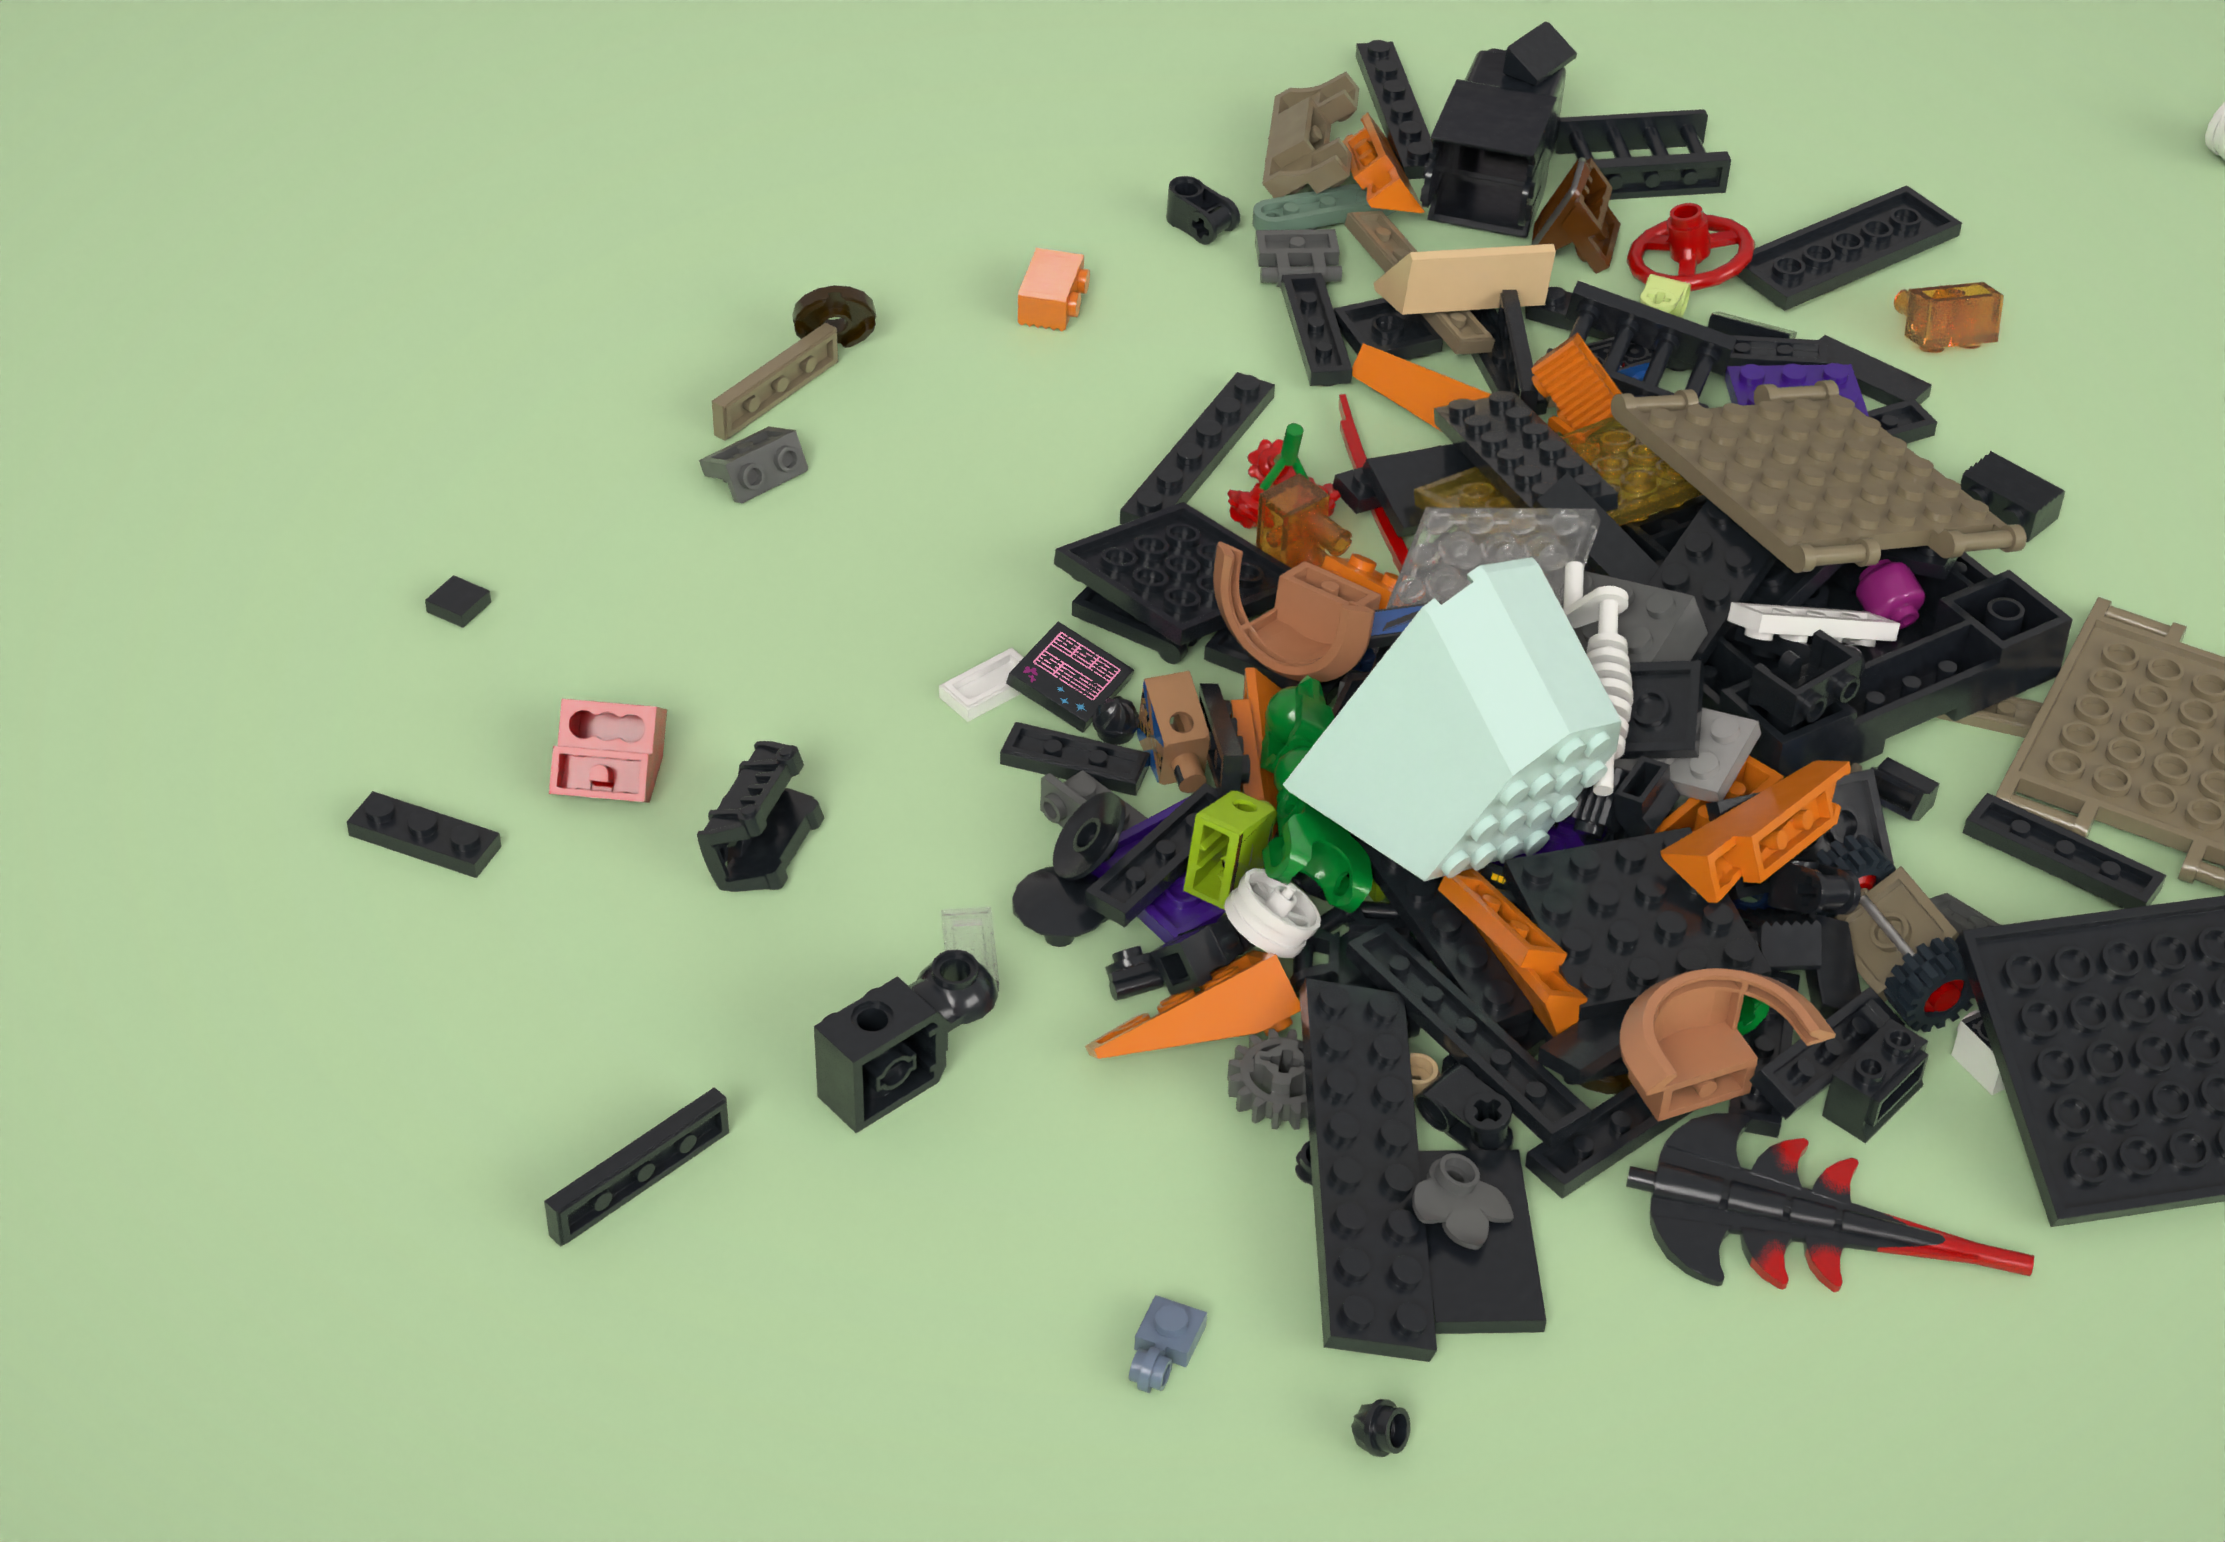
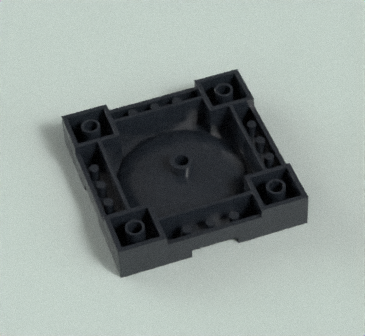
M1700 495L1634 522L1624 513L1614 515L1611 518L1660 567L1708 498ZM1562 536L1550 540L1548 563L1565 566L1568 562L1578 561L1584 565V571L1596 573ZM1964 552L1963 555L1957 558L1946 580L1914 574L1924 590L1925 601L1918 610V619L1908 627L1899 629L1896 641L1876 640L1875 647L1851 645L1859 649L1863 654L1865 669L1859 677V690L1849 702L1842 703L1838 700L1827 706L1823 714L1816 721L1808 722L1803 720L1793 727H1789L1759 705L1748 704L1753 667L1761 663L1769 668L1771 673L1777 675L1781 656L1778 655L1776 659L1757 656L1750 652L1751 645L1739 641L1728 642L1724 637H1721L1718 640L1717 647L1704 664L1702 708L1759 721L1761 735L1749 755L1782 774L1784 778L1811 762L1818 760L1850 761V766L1853 763L1860 764L1883 754L1885 740L1889 737L1942 714L1947 715L1954 722L2056 678L2062 666L2073 619L2012 571L2007 570L1994 575ZM1829 578L1800 606L1864 611L1857 600L1856 590L1849 592L1832 578Z

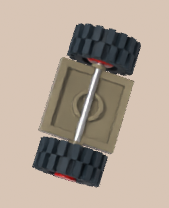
M1858 834L1855 839L1853 835H1848L1844 837L1843 844L1838 840L1831 842V849L1828 852L1821 849L1816 854L1819 858V863L1849 870L1859 880L1861 897L1854 912L1849 915H1836L1819 911L1817 914L1849 923L1857 972L1884 1002L1888 1000L1906 1024L1914 1031L1918 1032L1921 1029L1923 1032H1930L1933 1025L1939 1029L1945 1027V1020L1950 1018L1954 1022L1960 1018L1957 1013L1961 1009L1968 1011L1973 1006L1970 999L1975 998L1956 941V938L1959 936L1956 929L1904 868L1900 866L1896 870L1892 862L1870 837L1867 838L1865 835Z

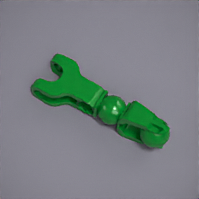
M1307 675L1300 681L1298 686L1283 688L1273 695L1265 712V736L1262 741L1260 766L1262 769L1274 774V785L1278 791L1276 811L1279 837L1273 838L1262 850L1265 873L1269 878L1285 885L1290 884L1291 879L1298 872L1305 873L1323 889L1329 905L1351 914L1360 906L1372 888L1373 877L1368 854L1350 835L1348 830L1290 793L1283 786V783L1335 719L1332 708L1326 705L1320 681Z

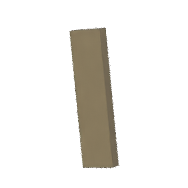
M824 323L712 400L714 435L726 441L838 362L837 328Z

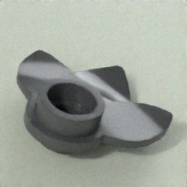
M1446 1154L1434 1161L1427 1172V1179L1416 1185L1412 1195L1414 1213L1422 1223H1442L1444 1232L1455 1243L1468 1249L1477 1250L1483 1246L1488 1237L1489 1221L1506 1223L1511 1222L1514 1218L1511 1206L1503 1193L1498 1188L1480 1181V1172L1477 1166L1469 1158L1460 1154Z

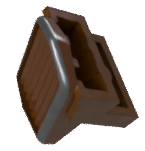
M1583 157L1579 158L1544 206L1534 223L1531 245L1554 244L1556 251L1573 242L1578 257L1583 262H1587L1595 274L1610 266L1621 223L1608 207L1613 187L1592 158L1588 160Z

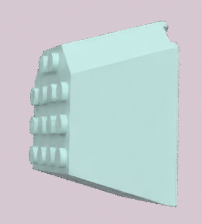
M1533 557L1479 565L1467 574V579L1471 584L1442 605L1435 598L1425 604L1283 783V786L1290 793L1423 881L1442 876L1453 878L1467 869L1473 868L1475 871H1478L1490 862L1500 861L1504 863L1505 860L1512 859L1514 856L1524 853L1530 856L1539 851L1550 838L1547 834L1548 830L1555 822L1564 820L1578 806L1577 796L1584 788L1593 786L1606 774L1608 768L1605 764L1617 751L1622 721L1540 565Z

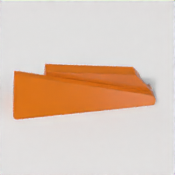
M1364 343L1352 367L1353 377L1438 430L1440 429L1434 422V408L1447 406L1451 401L1457 399L1473 401L1488 398L1490 393Z
M1818 760L1811 762L1660 851L1662 859L1709 903H1718L1741 877H1743V882L1762 883L1838 823L1841 806L1832 802L1837 781L1850 774V761Z

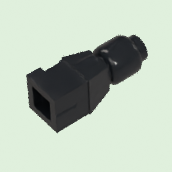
M1224 913L1217 919L1216 923L1180 933L1177 937L1150 953L1170 995H1174L1204 985L1212 980L1210 971L1229 965L1238 955H1243L1256 946L1237 931L1228 919L1227 914Z

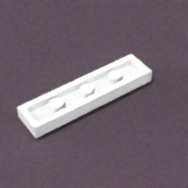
M1731 602L1727 621L1745 627L1744 635L1759 640L1772 641L1773 635L1779 634V637L1789 641L1807 643L1808 636H1813L1814 632L1821 629L1840 643H1842L1843 638H1848V641L1867 647H1875L1876 640L1896 641L1900 623L1868 611Z

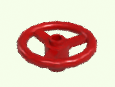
M1684 203L1672 208L1670 217L1666 221L1645 230L1631 244L1626 262L1633 277L1645 285L1649 275L1654 274L1690 283V291H1697L1720 285L1739 275L1752 261L1755 242L1749 230L1733 219L1706 215L1698 204ZM1738 244L1737 254L1728 263L1712 271L1696 274V266L1710 255L1712 248ZM1647 250L1670 251L1671 258L1679 263L1678 275L1672 276L1655 272L1647 267L1643 261L1645 252Z

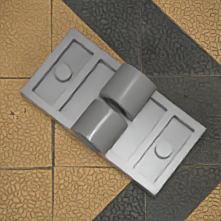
M1702 708L1699 758H1660L1654 760L1670 765V781L1680 795L1707 802L1724 800L1761 735L1759 721ZM1615 759L1614 767L1621 768L1629 774L1639 759Z

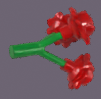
M1297 423L1289 424L1286 428L1284 441L1277 439L1271 443L1268 439H1263L1260 441L1257 450L1248 454V462L1252 464L1248 469V475L1257 479L1259 483H1256L1250 492L1230 489L1227 493L1229 496L1228 503L1231 505L1229 509L1230 517L1244 528L1251 529L1262 524L1265 526L1271 525V513L1267 510L1265 500L1271 493L1269 489L1273 485L1278 490L1284 489L1288 480L1296 475L1299 479L1297 486L1301 494L1295 496V502L1290 505L1289 510L1291 513L1296 514L1297 520L1302 521L1306 519L1308 522L1319 524L1326 517L1333 514L1336 506L1335 502L1341 497L1339 491L1334 490V486L1331 483L1323 486L1316 484L1312 477L1307 476L1298 458L1304 432L1301 425Z

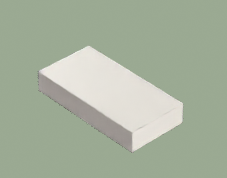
M1010 648L939 685V698L969 722L1022 694L1006 684L1009 673L1024 657L1013 648Z

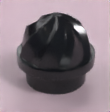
M1116 696L1113 699L1107 697L1103 704L1098 705L1093 714V727L1103 742L1114 745L1125 744L1133 738L1134 733L1138 729L1139 714L1131 701L1123 699L1121 696Z
M1378 1399L1372 1404L1361 1405L1359 1412L1354 1415V1421L1351 1425L1356 1444L1376 1457H1386L1390 1453H1400L1405 1448L1410 1435L1408 1412L1404 1408L1397 1407L1393 1401L1388 1399Z

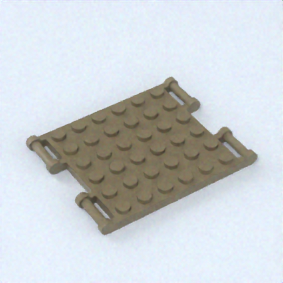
M1833 380L1817 381L1815 385L1777 388L1774 384L1758 385L1754 391L1755 405L1746 406L1727 403L1723 407L1705 408L1699 405L1698 396L1692 389L1677 390L1674 395L1634 397L1630 393L1616 394L1612 398L1611 413L1621 425L1795 573L1810 572L1815 566L1855 563L1860 567L1876 565L1880 560L1881 550L1929 546L1943 558H1955L1969 551L2001 549L2004 552H2017L2024 549L2026 545V532L2021 525H2007L1989 511V507L1985 503L1974 500L1965 493L1958 482L1946 478L1934 468L1932 462L1919 457L1907 448L1905 441L1893 437L1880 427L1881 423L1878 420L1866 416L1855 407V403L1852 400L1840 396L1839 388Z
M2098 597L1996 793V797L2085 838L2088 837L2091 827L2096 820L2119 830L2127 831L2164 846L2183 851L2187 855L2178 879L2193 884L2194 880L2225 890V870L2202 862L2205 859L2225 867V657L2182 643L2187 626L2175 622L2170 626L2111 606L2112 601ZM2016 792L2021 793L2027 797H2032L2043 802L2055 805L2057 807L2066 809L2072 813L2079 815L2077 817L2069 813L2057 810L2055 808L2043 805L2041 803L2032 801L2030 799L2016 795Z

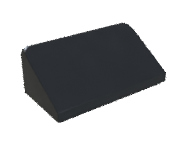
M1545 21L1507 47L1503 73L1537 86L1576 59L1577 52L1549 22Z
M1719 311L1711 314L1708 328L1736 336L1795 339L1797 335L1796 331Z
M1805 914L1822 924L1821 968L1818 970H1805L1810 1002L1823 1018L1827 1019L1861 994L1849 923L1818 914Z

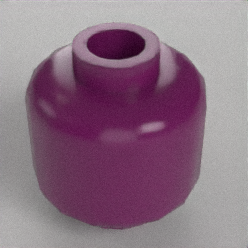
M1884 559L1880 560L1876 565L1867 567L1860 574V582L1855 592L1857 600L1864 611L1900 623L1899 629L1908 627L1918 619V610L1925 601V593L1906 564Z

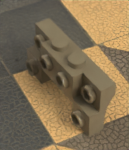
M1347 72L1321 85L1309 88L1290 87L1275 96L1262 182L1273 198L1295 194L1302 190L1307 183L1318 194L1329 187L1336 188L1350 177L1352 153L1339 137L1329 142L1331 124L1336 121L1342 122L1347 120L1357 110L1359 87Z

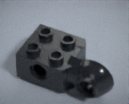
M958 949L947 950L935 957L933 962L920 972L917 980L912 984H906L897 976L879 988L871 989L862 998L842 1010L826 1016L820 1023L814 1026L817 1097L855 1133H858L937 1084L946 1068L948 1032L961 1024H969L983 1018L994 1008L998 998V990L993 976L984 965L979 963L967 951Z

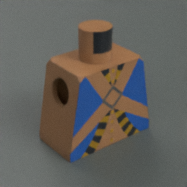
M1190 671L1144 679L1137 737L1143 751L1150 753V767L1157 783L1162 785L1177 783L1180 791L1184 793L1195 792L1207 782L1205 769L1210 743L1209 730ZM1174 717L1173 724H1170V719Z

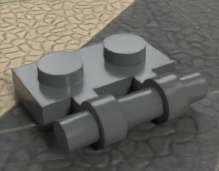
M1335 229L1256 230L1255 247L1258 265L1261 267V283H1276L1277 287H1281L1282 275L1322 273L1325 285L1326 282L1342 281V267L1328 266L1339 265L1340 251Z

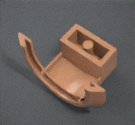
M1221 541L1218 542L1213 574L1216 601L1228 629L1250 656L1269 670L1296 681H1301L1307 675L1320 682L1330 681L1346 674L1360 662L1369 645L1375 610H1379L1380 594L1304 561L1279 576L1274 608L1249 622L1243 609L1239 592V575L1243 551Z
M1710 968L1677 974L1645 990L1631 1004L1624 1016L1619 1035V1045L1623 1061L1629 1071L1628 1079L1659 1122L1750 1093L1752 1083L1749 1080L1755 1074L1758 1057L1737 1030L1744 995L1764 1002L1779 1012L1791 1024L1806 1046L1833 1039L1836 1035L1810 1001L1784 983L1748 971Z

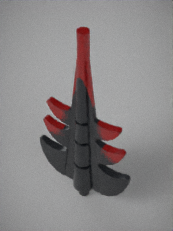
M1713 1113L1693 1118L1676 1129L1665 1142L1660 1153L1656 1171L1633 1166L1629 1168L1626 1187L1652 1192L1649 1212L1650 1225L1654 1239L1666 1258L1685 1274L1710 1285L1722 1286L1725 1277L1720 1265L1719 1249L1728 1234L1740 1235L1742 1251L1749 1265L1762 1279L1781 1290L1787 1287L1789 1281L1785 1270L1784 1254L1792 1242L1803 1243L1804 1254L1810 1270L1832 1292H1839L1843 1283L1840 1273V1257L1843 1248L1976 1264L2026 1276H2031L2034 1255L1980 1244L1851 1203L1850 1182L1859 1164L1855 1158L1838 1161L1826 1168L1816 1180L1812 1190L1802 1187L1798 1177V1162L1807 1151L1809 1145L1808 1140L1805 1138L1785 1140L1772 1145L1758 1157L1751 1170L1741 1167L1736 1148L1740 1135L1749 1125L1750 1118L1747 1115Z

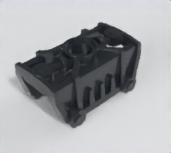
M757 741L754 745L755 751L750 759L740 763L738 777L728 793L723 797L717 810L709 811L708 818L710 821L703 831H698L697 838L702 856L719 890L740 892L764 889L778 890L782 888L788 879L786 869L809 831L819 828L825 819L819 802L813 796L786 788L791 778L798 775L804 766L797 746L773 741Z

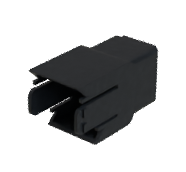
M1491 48L1487 51H1479L1476 54L1465 80L1457 79L1431 134L1433 144L1429 155L1431 160L1424 165L1423 179L1425 181L1421 189L1420 201L1422 202V207L1429 208L1428 220L1526 238L1544 195L1549 162L1556 147L1566 69L1564 67L1546 80L1534 86L1505 75L1503 69L1506 50Z

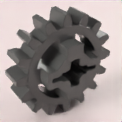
M1269 1029L1267 1040L1263 1041L1260 1037L1253 1034L1249 1036V1048L1237 1045L1235 1048V1058L1229 1060L1227 1076L1229 1081L1228 1095L1229 1097L1237 1098V1111L1242 1112L1252 1109V1122L1256 1124L1264 1117L1271 1119L1272 1129L1277 1130L1282 1121H1289L1294 1130L1299 1129L1300 1119L1306 1118L1308 1120L1303 1041L1297 1039L1296 1030L1290 1029L1287 1037H1279L1275 1029Z

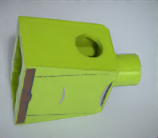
M1230 791L1197 813L1183 891L1225 910L1226 898L1232 890L1238 888L1239 881L1244 874L1253 868H1264L1262 850L1271 841L1273 827L1277 822V811L1274 806L1267 801L1257 800L1242 792Z

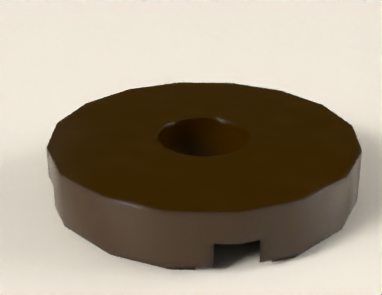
M833 285L817 288L805 294L795 304L792 314L795 332L800 339L824 323H828L837 328V343H841L845 348L864 341L874 331L876 325V309L873 300L864 291L850 286ZM840 317V319L830 320L829 318Z

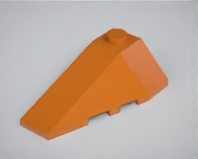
M1252 950L1233 960L1229 965L1210 972L1212 980L1200 986V990L1196 993L1191 989L1180 994L1171 995L1162 1000L1160 1005L1157 1006L1158 1015L1150 1018L1148 1013L1138 1015L1087 1044L1085 1048L1090 1056L1101 1059L1257 1034L1262 1031L1265 1036H1268L1269 1029H1275L1278 1033L1293 1024L1290 1016L1301 1011L1300 1002L1277 955Z

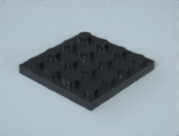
M1185 502L1056 548L1054 565L1071 575L1074 580L1082 582L1102 595L1105 600L1113 602L1133 615L1136 620L1145 623L1165 636L1168 641L1179 646L1227 627L1218 608L1213 582L1218 542L1221 541L1243 551L1239 575V592L1247 618L1274 608L1279 576L1292 569Z
M1690 827L1505 860L1502 875L1521 912L1567 953L1564 963L1559 965V973L1568 984L1580 990L1588 998L1586 1003L1579 1006L1578 1021L1627 1012L1636 998L1654 984L1689 971L1722 968L1748 971L1771 977L1772 970L1728 893L1718 903L1707 902L1662 859L1660 851L1691 834L1692 830Z

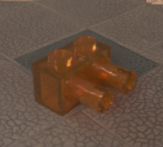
M1985 282L1909 289V291L1903 289L1896 295L1894 307L1896 311L1907 316L1904 336L1916 343L1921 350L1938 353L1944 351V347L1953 346L1976 349L1982 343L1998 342L2004 295Z
M1300 473L1259 494L1256 547L1290 568H1294L1304 561L1321 568L1326 555H1329L1325 552V549L1332 556H1341L1350 547L1352 534L1328 517L1330 495Z

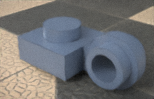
M1155 1295L1135 1335L1134 1350L1137 1352L1130 1367L1129 1380L1137 1383L1138 1390L1150 1393L1152 1388L1162 1391L1169 1379L1172 1363L1187 1367L1206 1328L1207 1312Z

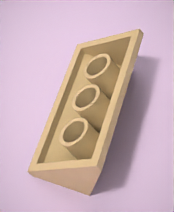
M1554 244L1410 252L1373 284L1375 291L1402 315L1499 308L1502 290H1517L1521 307L1545 305L1556 251Z

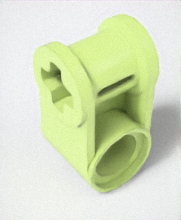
M1650 274L1645 288L1640 295V303L1682 318L1688 304L1691 284Z

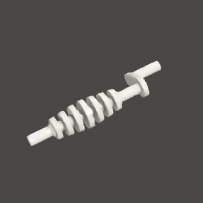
M1571 561L1565 565L1563 611L1572 628H1579L1599 621L1598 634L1593 635L1588 640L1587 656L1622 721L1617 751L1605 764L1608 768L1606 774L1593 785V792L1596 795L1608 796L1613 793L1614 760L1620 758L1625 751V739L1628 734V722L1630 721L1631 706L1633 704L1630 660L1627 655L1628 644L1627 640L1618 634V614L1628 608V593L1616 586H1602L1583 597L1584 565L1578 561Z

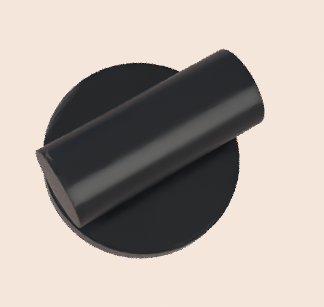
M1141 946L1128 948L1112 954L1114 963L1105 967L1110 981V992L1115 1001L1164 987V980L1151 953L1143 954Z

